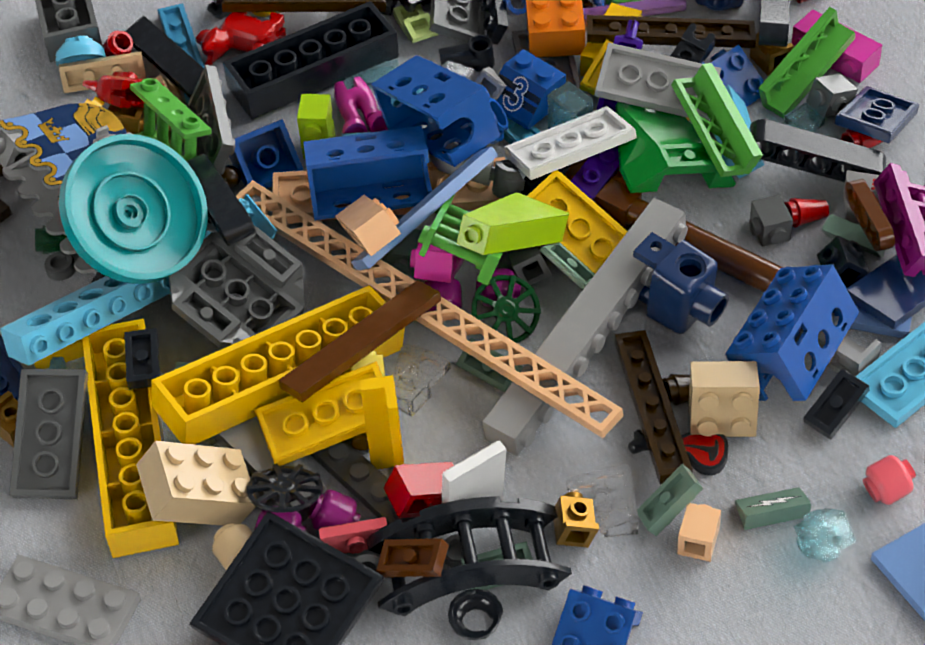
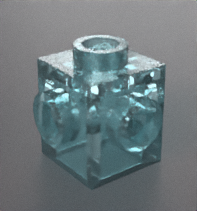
M831 508L814 510L803 517L804 521L793 526L798 537L796 542L800 551L806 557L818 559L822 562L838 558L841 555V550L857 542L842 510Z

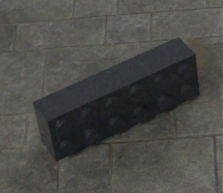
M369 1L224 61L223 67L227 87L249 117L254 119L301 99V94H313L334 85L336 82L344 81L398 58L397 32L374 4Z

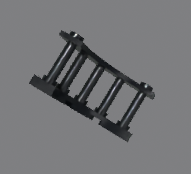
M500 496L476 497L438 504L419 510V517L404 523L401 518L393 521L366 539L368 550L381 554L384 540L433 539L458 531L465 565L442 570L441 577H421L406 584L405 577H391L393 592L377 602L378 608L404 617L430 601L458 591L491 585H522L549 591L557 587L561 581L572 574L570 567L551 563L543 529L558 517L555 506L527 498H518L517 503L501 502ZM496 528L503 559L478 562L471 529ZM511 529L531 534L537 560L517 558Z

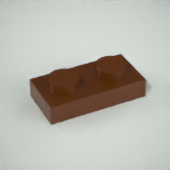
M442 538L384 540L376 572L383 575V577H441L449 544Z

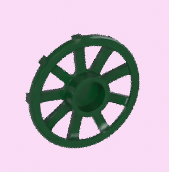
M515 275L494 276L488 286L492 287L497 297V300L493 301L480 295L487 287V285L481 284L472 299L471 314L473 317L483 320L494 316L496 321L491 328L497 330L501 323H505L507 338L516 343L526 339L534 332L540 318L541 309L538 296L533 287ZM497 281H509L506 296L501 294L496 284ZM515 283L525 288L526 291L516 299H513V289ZM530 295L534 308L519 307V303ZM477 301L492 306V311L477 315ZM519 313L534 314L530 326L518 317ZM512 321H515L525 331L516 338H513Z

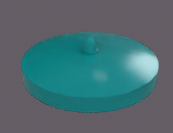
M119 134L103 138L85 149L72 162L61 184L59 211L68 240L87 264L111 279L132 284L160 281L186 266L197 254L203 243L208 224V207L202 185L193 169L183 157L158 140L136 134Z

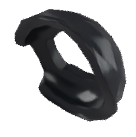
M465 590L458 594L450 603L448 610L449 623L453 631L466 640L485 639L498 627L503 614V607L498 598L488 590ZM471 610H482L493 619V622L486 631H471L464 626L463 617Z

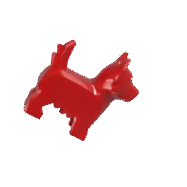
M232 12L219 28L215 27L211 30L205 29L200 31L196 36V42L201 45L202 52L207 56L205 65L211 66L231 48L248 52L285 37L286 28L282 27L285 23L284 15L271 12L269 20L261 22L256 17L246 16L247 12Z
M115 71L112 73V76L103 75L99 80H85L82 83L85 88L96 92L97 97L105 103L119 108H130L131 106L144 108V102L130 90V84L143 80L139 79L133 72Z

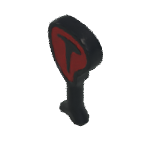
M637 429L633 433L634 440L628 444V450L632 454L649 451L643 432ZM688 432L681 435L691 466L697 472L704 475H716L724 469L729 451L728 440L724 434L703 436L692 435Z

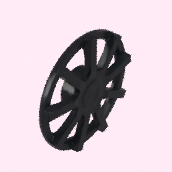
M272 464L270 469L260 473L254 472L246 488L249 500L258 508L270 512L288 513L303 510L317 502L323 492V483L319 473H313L310 470L304 469L302 464H298L296 467H279L278 464ZM282 473H290V475L284 477ZM274 474H275L276 477H277V479H274V478H271V477H268V476H271V475H274ZM298 474L304 476V477L295 479V478L298 476ZM259 481L268 483L263 485H256ZM308 482H314V483L316 484V486L302 485V484H305V483H308ZM269 491L257 499L253 495L255 492ZM299 491L314 493L315 496L308 500ZM272 498L274 501L279 502V506L265 505V502ZM295 500L300 503L297 506L285 507V503Z

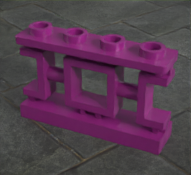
M889 163L873 183L882 210L892 226L895 236L894 246L904 275L915 277L921 270L923 275H925V185L910 183L907 172L903 171L900 165Z

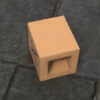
M689 503L687 505L678 535V555L711 562L720 528V509L712 508L706 504Z

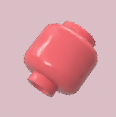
M887 455L866 468V478L863 479V484L876 503L881 501L886 505H890L912 493L914 488L912 479L916 477V473L908 460L900 461L894 455Z

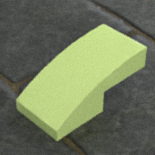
M420 4L416 5L415 10L411 13H408L402 5L393 8L394 18L412 43L438 35V33L429 31L430 15L428 12L424 13Z

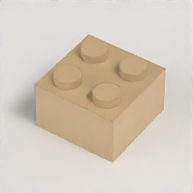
M757 361L690 362L688 406L690 434L703 436L724 434L725 437H756L760 392Z

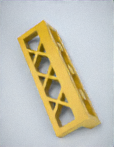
M393 375L359 380L371 464L377 469L391 468L395 465L404 464Z

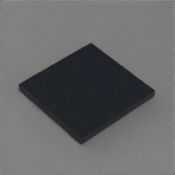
M267 511L189 624L191 628L220 645H342L383 583L384 577L281 517Z

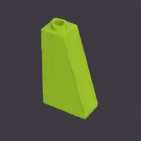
M515 192L464 214L456 244L479 254L487 255L560 243L563 240L569 213Z

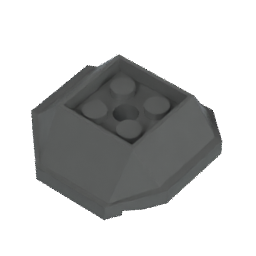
M256 226V233L230 246L226 245L218 232L210 233L203 240L194 258L182 269L169 276L172 310L219 348H226L302 315L304 312L303 263ZM237 293L242 297H234L231 294Z

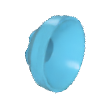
M76 36L65 39V43L56 52L55 60L56 65L59 66V64L106 57L105 49L99 43L93 41L92 38Z

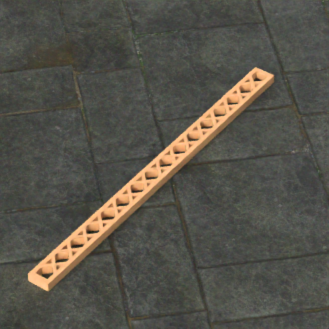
M253 180L236 195L238 200L239 198L244 199L246 194L251 198L255 194L261 197V201L255 202V204L278 230L277 233L363 288L370 285L385 302H388L398 294L397 292H402L415 282L414 279L381 259L370 269L361 271L353 269L351 261L364 251L360 246L320 221H314L312 216ZM282 210V214L268 215V211ZM303 223L301 228L289 229V224ZM324 236V241L310 242V237ZM340 249L346 250V254L344 255H331V251ZM387 276L391 278V282L380 284L375 282V278ZM443 297L435 305L437 311L425 312L415 319L420 324L601 438H604L624 416L623 409ZM454 319L460 321L459 326L446 327L443 321ZM481 334L484 336V340L470 342L467 340V336ZM505 349L508 351V355L494 357L491 355V351ZM530 364L533 366V371L519 373L515 370V366ZM554 379L558 382L557 387L543 388L540 386V381ZM579 395L583 397L584 402L569 404L565 401V397ZM605 411L609 415L602 423H599L591 418L590 413Z

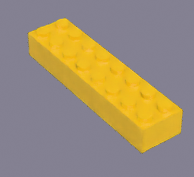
M368 285L152 379V407L181 443L195 445L256 417L255 409L290 396V394L280 389L279 380L386 302ZM405 328L373 351H376L377 355H383V358L402 350ZM351 367L347 369L345 372H343L341 375L352 371Z
M144 318L107 325L82 338L85 368L88 372L87 385L104 530L112 558L179 545L176 522L152 521L136 466L155 441H164L161 417L152 407V387L129 390L126 379L124 332L146 329Z

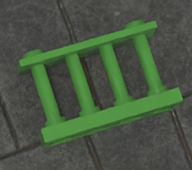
M146 78L141 82L130 84V90L144 102L143 131L136 135L150 137L166 144L182 156L185 161L196 157L197 137L210 135L212 129L157 79ZM155 113L157 114V131L155 130ZM169 126L171 127L170 143L168 142ZM182 138L185 140L184 156L182 155Z
M454 194L434 212L437 216L431 227L424 226L418 239V243L423 244L419 255L425 257L430 245L475 264V268L481 270L476 281L488 286L503 252L482 255L456 244L462 217L469 211L451 204L455 197Z

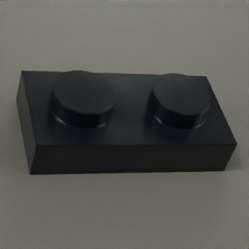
M150 328L124 332L126 379L129 390L152 387L151 380L161 376L157 329Z
M842 368L803 417L804 423L831 440L870 391L869 385Z

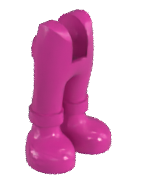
M360 76L353 77L354 88L346 89L343 81L334 84L335 101L345 122L342 134L368 132L357 109L362 111L370 132L388 130L369 86Z

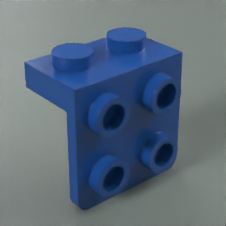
M740 45L735 46L728 52L722 49L710 58L713 66L721 68L720 78L725 86L729 84L745 102L746 107L761 98L758 88L764 80Z
M583 585L581 591L570 589L552 645H627L633 625L639 626L643 612L634 609L636 603L618 596H616L614 602L601 598L603 591Z

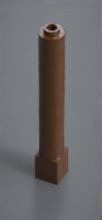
M613 178L595 196V203L624 229L632 227L649 204V202L642 200V192L630 193L627 185ZM686 221L688 231L684 238L685 241L713 258L717 262V270L762 292L767 290L780 268H784Z

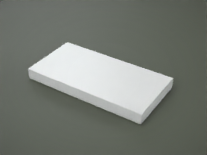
M606 106L504 147L505 156L530 180H533L636 139L637 136L635 128Z

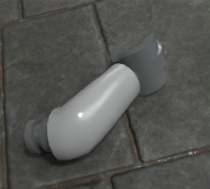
M453 142L447 145L445 148L452 149L457 147L459 144L457 142ZM431 155V161L435 167L449 175L469 159L467 158L453 167ZM493 160L470 180L489 186L491 181H493L492 192L498 198L506 197L515 192L521 194L525 185V180L522 178L518 168L510 160L496 161L495 166Z

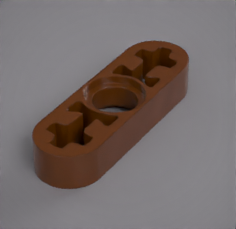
M858 179L846 182L845 195L847 202L873 249L878 252L893 248L895 236L892 226L866 181Z

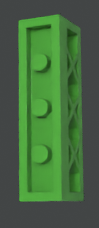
M829 7L758 89L763 107L786 119L809 93L814 79L822 77L855 40V32L838 22L837 10Z
M702 64L696 75L692 78L674 79L671 86L720 177L750 174L763 154L713 64ZM685 88H693L697 98L687 93ZM696 109L706 113L710 121L699 116ZM709 131L719 136L722 144L712 139ZM722 155L731 159L734 165L727 166Z

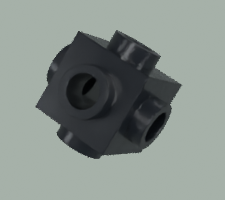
M836 236L817 254L820 265H834L846 289L869 273L863 257L864 251L853 240L848 241L840 236Z

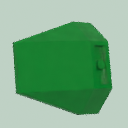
M622 102L616 103V113L636 129V139L618 145L620 173L630 193L657 192L665 175L701 173L708 188L734 187L736 185L733 176L720 177L695 128L686 117Z

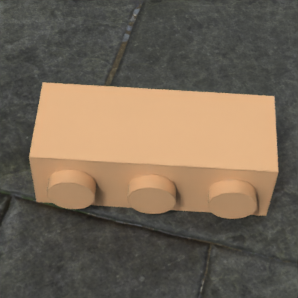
M366 195L361 196L335 216L350 238L370 256L401 234L396 227L400 222L389 207L386 208L376 198L371 200Z

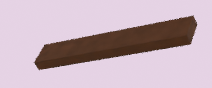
M419 280L415 281L279 380L280 389L303 403L441 301L440 292Z

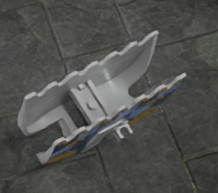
M88 103L65 104L36 113L1 120V131L7 134H22L14 142L15 148L18 151H34L8 167H4L2 170L3 175L8 180L21 179L25 181L19 185L18 194L26 199L34 197L39 199L32 205V213L35 216L53 217L46 224L48 234L54 236L66 235L60 217L59 194L63 178L69 166L93 143L109 136L132 133H127L120 120L112 112L103 107ZM68 238L61 241L60 249L64 254L77 253ZM81 257L74 263L75 270L79 273L92 272L96 274L98 272Z

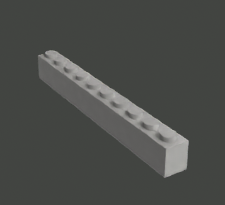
M653 198L534 354L574 379L577 376H582L588 367L590 358L594 353H599L602 350L608 334L611 330L615 331L619 327L623 314L628 308L634 307L643 287L649 286L651 283L654 269L634 258L633 250L651 232L673 245H676L677 242L680 243L684 240L688 231L686 212ZM657 247L651 248L654 251L660 250ZM526 364L521 372L533 371V366ZM554 379L540 381V386L543 388L557 387L558 382ZM512 382L482 421L485 439L492 443L500 440L507 451L518 456L524 447L527 448L532 444L540 425L549 421L554 407Z

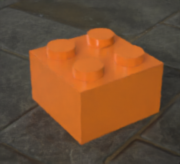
M526 0L529 53L536 57L581 55L585 48V22L582 0Z

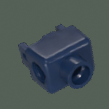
M653 232L633 250L634 258L654 269L650 288L644 286L638 300L648 305L647 317L677 334H684L697 320L708 327L718 321L728 304L729 295L714 286L718 265L713 258L685 240H682L675 246ZM657 247L660 250L654 251L651 248Z

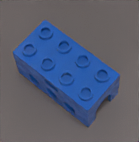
M415 55L371 84L387 129L427 125L423 129L428 153L453 167L500 137L497 127L498 119L491 109L488 90L482 84L475 83L465 76L435 64L431 60ZM423 89L422 92L416 93L417 90ZM391 97L401 103L398 106H392ZM468 126L472 127L471 133L464 129ZM435 134H443L439 139L429 140ZM460 142V144L455 148H445L450 143Z
M422 125L303 142L314 221L336 218L335 216L346 207L339 208L335 206L339 204L351 205L363 195H366L371 200L376 198L386 208L389 207L391 210L414 207L433 191L427 165L429 163L428 148ZM398 196H409L405 199H395Z
M834 265L780 268L725 355L729 361H757L760 384L759 401H767L768 396L764 389L772 376H775L782 382L792 401H806L859 314V310ZM832 312L834 313V316H839V321L836 326L832 322ZM803 329V333L801 334L800 338L796 343L795 339L799 335L800 331ZM821 330L825 334V345L823 348L818 343V335ZM807 352L812 358V365L809 371L804 364Z

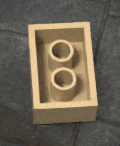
M155 441L136 464L152 521L221 526L229 523L241 524L256 508L247 496L246 486L250 481V477L241 449Z

